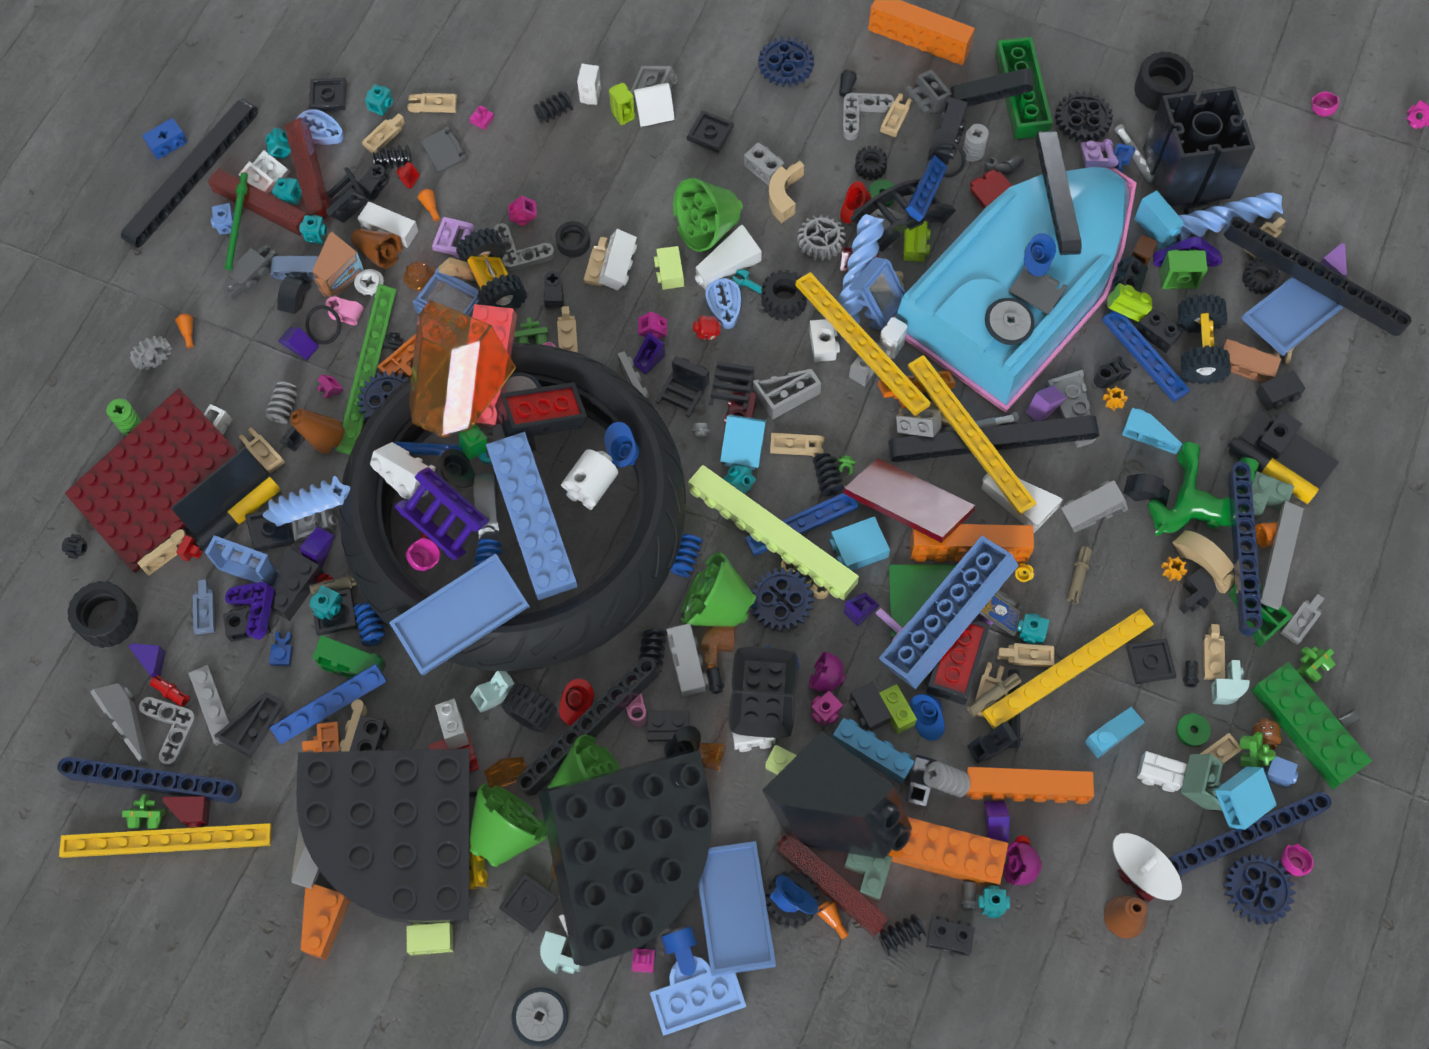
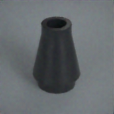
M844 70L840 74L839 95L841 97L849 94L857 81V74L852 70Z

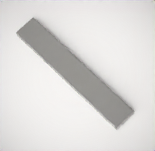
M1287 501L1281 507L1260 594L1261 603L1276 610L1281 607L1304 508Z

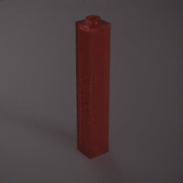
M301 118L285 124V129L308 216L317 215L325 220L329 217L326 210L330 207L312 135L309 125Z
M218 168L208 180L213 192L236 203V188L240 179ZM247 183L248 190L247 195L244 197V208L299 236L302 234L299 227L300 223L303 222L304 216L307 215L305 212Z
M792 833L788 837L783 836L777 843V854L799 873L801 871L804 873V876H810L812 882L817 885L818 890L832 902L834 901L842 911L874 938L889 918Z

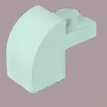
M1231 660L1226 666L1227 679L1216 678L1211 684L1212 704L1228 705L1235 703L1247 691L1249 680H1241L1243 679L1244 671L1240 667V660Z
M497 671L491 681L478 685L470 697L481 713L502 703L514 683L506 671Z
M546 931L540 948L541 958L546 967L555 974H557L559 966H562L561 970L567 973L574 974V971L580 972L582 966L574 964L573 958L564 956L568 943L567 938Z

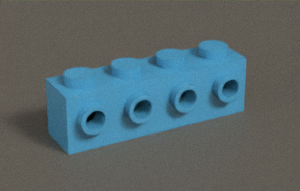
M843 718L832 739L851 754L898 783L903 784L913 768L915 761L912 760V757L905 752H898L891 743L887 741L882 742L877 739L873 732L869 730L864 731L859 728V724L855 721Z

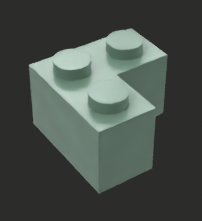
M1256 472L1255 479L1252 482L1254 520H1258L1264 512L1265 506L1281 511L1282 504L1285 501L1289 502L1295 486Z
M1190 754L1181 793L1205 810H1222L1215 790L1222 785L1219 783L1223 762L1212 754Z
M848 854L844 870L864 876L858 894L859 897L879 902L892 857L886 856L884 859Z

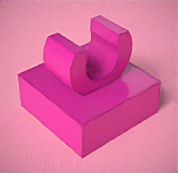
M480 105L469 120L471 124L485 130L493 120L494 114Z
M321 375L318 378L321 385L318 386L317 390L321 392L326 390L323 395L324 398L329 399L333 394L340 395L344 390L333 376Z
M634 949L632 972L654 973L655 950Z

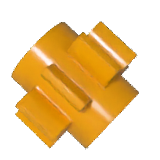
M1117 386L1112 390L1107 388L1106 394L1102 398L1103 401H1106L1105 407H1109L1113 411L1118 407L1122 409L1128 399L1127 396H1124L1125 390H1121Z
M1179 556L1174 559L1168 557L1167 563L1164 562L1161 566L1165 569L1162 575H1166L1169 581L1172 579L1180 581L1182 575L1187 573V570L1184 569L1186 562L1180 560Z

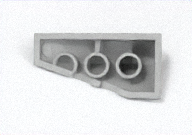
M117 683L90 691L102 711L110 719L115 720L112 725L121 735H125L123 740L138 761L144 765L148 764L136 705L131 699L134 697L128 687L123 688Z
M299 827L291 882L312 889L320 870L306 848Z

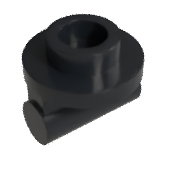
M389 332V335H385L383 348L397 350L403 345L404 338L400 337L399 333Z

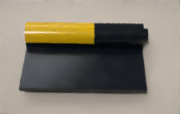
M1260 410L1241 436L1238 438L1233 437L1228 444L1230 448L1228 452L1238 459H1255L1259 462L1258 472L1295 486L1292 495L1308 505L1339 461L1298 434L1294 435L1279 457L1275 459L1257 447L1261 441L1258 437L1264 429L1269 430L1271 427L1269 422L1272 417ZM1274 431L1276 436L1282 437L1280 432Z
M244 447L170 508L197 538L195 543L204 550L205 548L207 549L214 535L220 538L226 537L245 521V515L256 512L280 492L281 489Z

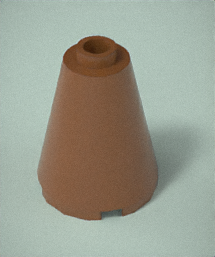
M356 229L351 235V243L378 267L388 269L398 261L397 254L402 251V242L400 237L394 233Z
M297 409L291 414V425L317 452L329 454L332 452L330 449L333 447L337 448L341 443L345 431L342 427L343 423L338 419L305 409Z
M1128 895L1116 896L1105 907V924L1119 938L1130 939L1136 937L1146 927L1147 906L1140 898Z

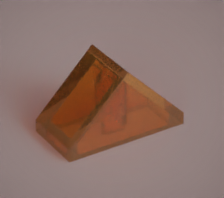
M700 743L698 750L701 753L703 767L721 772L726 755V745L724 743Z
M523 757L505 758L497 761L485 770L484 773L489 788H493L495 785L504 787L517 782V778L527 767Z

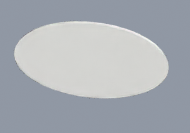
M1122 833L1115 837L1113 841L1114 856L1121 869L1133 883L1146 893L1162 900H1174L1180 896L1182 884L1178 872L1170 860L1156 846L1144 838L1130 833Z

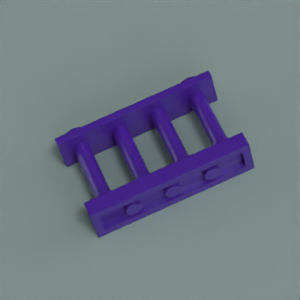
M430 467L419 471L414 477L420 485L410 500L404 499L394 507L403 517L407 518L438 545L448 557L456 561L466 554V551L461 546L472 530L475 532L479 531L490 520ZM428 490L435 496V499L423 514L416 507V504L425 491ZM443 503L451 512L441 526L438 527L430 519ZM458 516L466 523V526L454 541L446 532Z

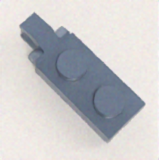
M206 579L198 580V591L193 595V632L196 635L216 632L215 595L213 589L210 590V584Z

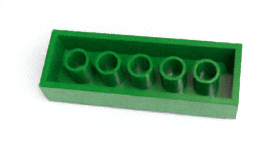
M1032 37L998 40L995 57L999 75L1021 69L1033 71L1034 89L1031 92L1005 98L1014 139L1036 137L1038 131H1050L1053 122Z
M1290 662L1263 679L1251 690L1332 790L1372 762L1370 757Z

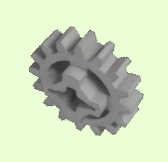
M153 336L150 340L146 338L144 341L139 342V346L133 347L135 351L130 352V360L135 368L149 370L150 367L156 368L159 364H163L162 360L168 359L167 355L171 354L170 350L172 348L166 338H162V336L156 338Z

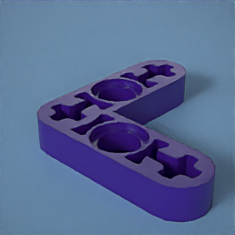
M1195 236L1153 254V262L1155 266L1161 267L1168 251H1190L1196 249L1198 251H1205L1208 267H1216L1222 263V255L1220 251L1204 239Z
M265 582L231 587L225 595V601L235 607L251 605L246 633L249 637L256 640L262 639L266 634L274 588Z

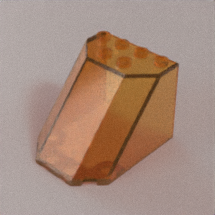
M429 300L418 314L409 395L411 418L414 425L421 426L423 429L436 433L442 438L451 436L452 432L458 430L464 432L472 428L516 369L492 325L433 300Z

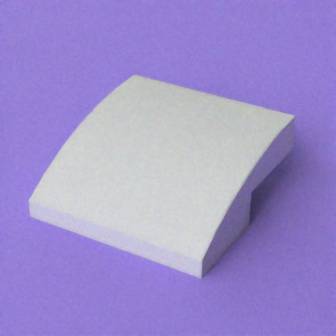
M669 83L634 90L641 127L675 120Z
M263 150L253 164L250 161L239 173V176L242 172L247 173V182L260 193L266 195L273 190L278 177L286 178L291 171Z

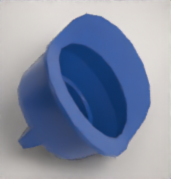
M1039 233L1025 247L1024 264L1027 270L1034 276H1043L1050 268L1056 253V245L1051 236Z
M622 422L611 424L605 432L604 442L608 455L613 459L612 463L615 467L619 468L634 465L639 456V446L635 442L629 426Z
M930 694L914 696L909 706L917 719L915 727L918 733L930 741L940 739L945 731L942 703Z
M779 875L776 878V888L771 893L770 898L781 910L785 912L801 910L807 914L818 912V904L808 892L784 875Z

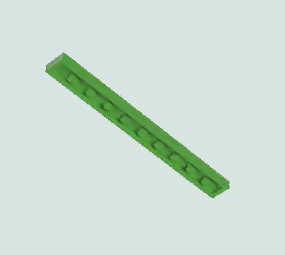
M378 284L353 378L342 422V427L345 431L339 446L335 449V451L350 455L356 439L362 430L363 416L366 414L359 413L362 407H359L357 402L362 400L358 399V394H363L360 392V387L366 388L364 381L370 383V376L375 377L396 289L382 284Z

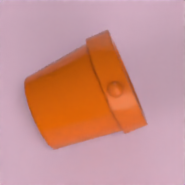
M1278 522L1258 523L1255 525L1256 543L1259 547L1268 548L1273 545Z

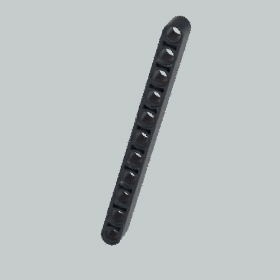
M239 99L123 228L121 239L136 248L141 247L251 124L258 114V108L243 99Z
M1233 217L1226 226L1223 234L1227 240L1391 335H1401L1411 324V317L1406 312L1243 218Z
M1094 415L980 428L996 450L1091 440L1099 437L1097 419ZM956 431L936 433L934 437L917 435L893 438L888 441L890 460L892 462L972 453Z

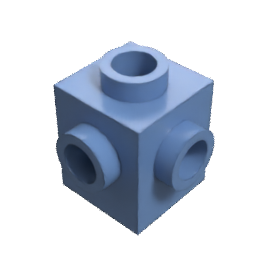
M230 203L212 206L213 217L210 218L212 227L216 228L219 234L230 233L234 216Z

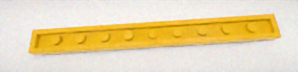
M811 272L796 280L795 285L914 416L930 406V401Z
M922 355L909 363L908 369L939 410H941L942 414L1017 513L1022 515L1036 506L1037 502L927 358Z
M1141 608L982 712L983 716L991 727L995 729L1001 723L1012 719L1154 625Z
M272 824L61 835L59 857L70 858L271 846Z

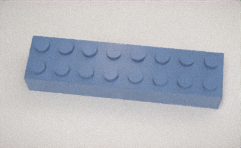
M525 432L486 444L538 601L577 588L576 579Z
M981 535L878 659L888 670L916 689L1019 566L1013 555Z

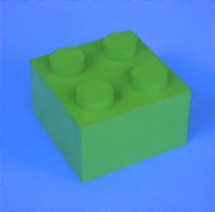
M1196 249L1190 251H1168L1159 270L1161 289H1198L1208 270L1205 251H1198Z

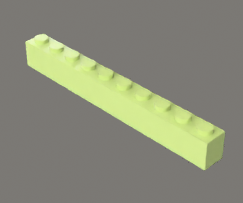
M704 465L688 481L689 491L693 496L702 498L708 507L717 509L722 517L734 521L740 530H746L754 540L766 544L768 550L773 553L777 552L786 563L795 565L801 574L809 575L818 586L827 588L833 597L841 598L844 601L858 584L859 576Z

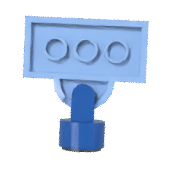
M687 925L662 934L661 939L666 955L675 953L677 959L669 976L670 986L650 992L663 1036L746 1007L736 973L711 977L708 963L702 958L692 955L690 947L697 945L692 926L689 927Z

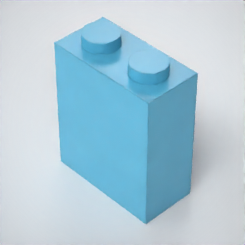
M1158 191L1142 198L1134 218L1149 237L1158 241L1157 247L1160 250L1177 242L1176 239L1184 223Z
M729 414L726 421L720 462H725L724 465L730 467L738 464L745 465L751 470H755V467L758 468L761 461L767 420Z
M875 516L831 532L829 545L831 550H835L838 556L836 560L851 571L889 557L890 549Z
M1245 767L1215 790L1229 828L1247 829L1277 805L1263 767Z

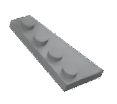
M1083 369L1048 380L1047 382L1048 387L1053 385L1067 397L1058 407L1062 418L1090 415V405L1086 395L1087 389L1086 384H1084ZM1096 438L1074 441V443L1079 448L1094 443Z

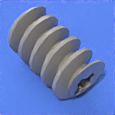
M973 124L966 132L963 150L968 161H978L984 156L989 132L982 124Z
M284 381L276 383V388L273 391L274 395L271 396V401L268 404L269 408L265 411V416L269 420L287 424L288 420L284 417H290V413L287 411H292L293 409L289 404H295L293 398L298 396L294 391L297 390L295 385Z
M932 762L924 772V782L927 786L944 791L950 795L962 797L970 788V778L966 772L942 762Z

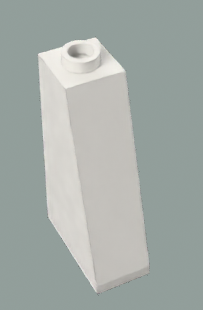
M741 225L696 267L695 280L698 285H702L706 290L711 282L720 278L728 279L736 275V270H745L760 262L762 251L745 227Z
M987 473L982 479L981 489L1024 525L1033 526L1034 533L1060 507L1063 500L1052 493L1019 479L1037 502L1036 506L1019 515Z

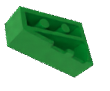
M1243 583L1246 588L1252 589L1250 584ZM1235 584L1228 594L1237 608ZM1245 602L1248 608H1253L1251 603ZM1261 603L1262 626L1252 635L1259 648L1293 617L1282 605L1276 610ZM1246 621L1249 627L1255 628L1252 622Z
M322 635L312 656L321 670L347 678H352L377 663L382 673L386 666L382 657L376 653L369 654L359 648L348 646Z

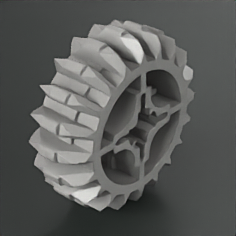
M821 214L819 218L813 215L812 220L807 218L806 223H802L801 228L798 230L797 241L799 249H802L803 254L807 253L808 258L813 256L814 261L817 258H821L822 262L824 258L830 261L831 256L836 258L838 253L842 252V247L845 246L846 233L844 227H841V222L836 223L835 218L829 219V215L826 218H823Z

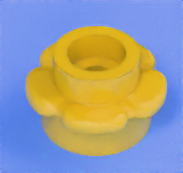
M1020 563L1015 569V576L1019 581L1027 582L1034 577V569L1029 564Z

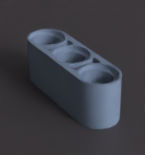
M275 256L272 258L270 276L276 280H283L285 277H302L304 280H314L315 276L312 270L319 256Z

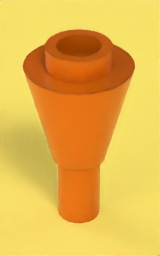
M423 189L419 192L418 200L430 212L433 221L440 220L436 210L434 191Z
M184 313L178 315L175 322L185 338L186 347L192 348L194 347L192 339L194 317Z
M827 900L818 907L819 912L817 915L832 928H835L841 939L847 937L849 934L841 924L842 921L834 901L830 903Z

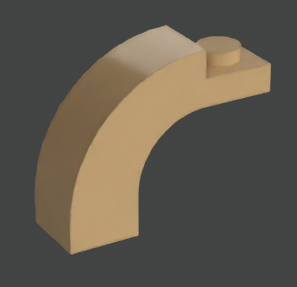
M801 161L795 165H790L787 170L782 166L779 167L769 183V206L774 216L781 223L795 214L796 203L785 191L791 184L804 176V164Z
M1185 530L1172 542L1181 558L1193 560L1207 571L1220 593L1225 594L1235 584V575L1232 572L1234 568L1233 563L1212 541L1198 533Z

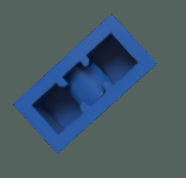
M173 118L142 135L145 143L157 160L188 143L183 131Z

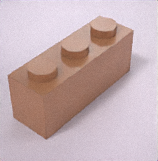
M1226 339L1222 348L1228 350L1230 354L1231 372L1260 383L1275 378L1281 358L1259 351L1254 347L1245 346L1235 340Z

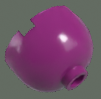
M822 652L814 665V668H816L814 675L811 673L809 688L827 693L828 691L835 690L838 685L842 686L846 675L844 674L843 662L838 657L829 652Z
M1012 842L1008 845L1006 853L1007 864L1004 863L1003 868L1006 881L1012 883V885L1020 886L1031 884L1037 879L1042 870V861L1038 852L1032 846L1025 843Z

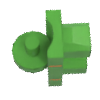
M527 317V323L520 324L521 329L528 328L527 330L515 331L514 333L518 343H529L528 338L535 337L536 344H544L547 342V335H549L547 327L533 329V327L540 326L539 321L532 322L531 317Z
M1315 646L1312 649L1304 647L1301 650L1303 657L1300 659L1303 665L1296 671L1300 676H1305L1311 683L1319 681L1322 675L1318 671V667L1328 671L1336 665L1331 657L1334 654L1331 648H1328L1326 651L1323 649L1318 650Z
M1256 732L1254 736H1243L1240 739V748L1250 750V754L1243 753L1240 762L1242 767L1270 765L1271 760L1276 758L1275 751L1269 749V745H1263L1262 732Z
M143 794L140 800H134V806H140V808H129L122 811V817H127L128 828H140L142 817H147V828L157 829L161 827L162 817L167 815V809L150 808L156 806V801L150 800L148 794Z

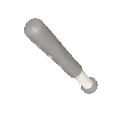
M1123 124L1115 127L1114 132L1119 134L1125 145L1135 147V153L1132 158L1146 181L1152 184L1154 175H1150L1146 159L1125 132V126Z
M1012 412L1011 415L998 418L992 417L975 422L979 428L993 427L1009 422L1018 423L1019 416L1017 412ZM952 426L945 427L944 432L955 431Z

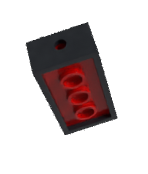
M575 382L500 393L495 404L506 438L525 432L526 437L579 429L587 418Z
M973 620L933 668L926 693L962 705L966 704L988 634L989 624Z

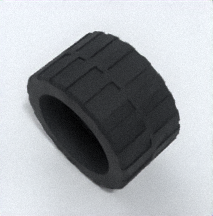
M1161 51L1148 56L1141 65L1134 87L1135 95L1140 103L1144 104L1147 108L1157 111L1162 96L1187 93L1194 76L1190 63L1184 57L1179 56V54L1168 51ZM1164 76L1171 79L1177 86L1163 87L1156 84L1150 77Z
M107 581L92 582L80 588L74 594L72 600H70L67 610L68 621L72 629L85 641L100 648L113 647L122 643L130 637L138 621V611L132 599L119 586ZM105 601H118L117 614L108 625L97 629L88 627L90 613L97 605Z

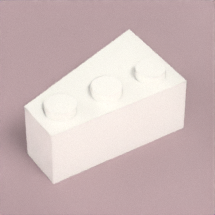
M393 442L373 451L370 463L372 468L401 497L410 500L420 485L414 478L416 474L427 467H430L434 472L436 468L433 465H425L419 457H411L407 450ZM428 490L425 491L423 496L428 494Z

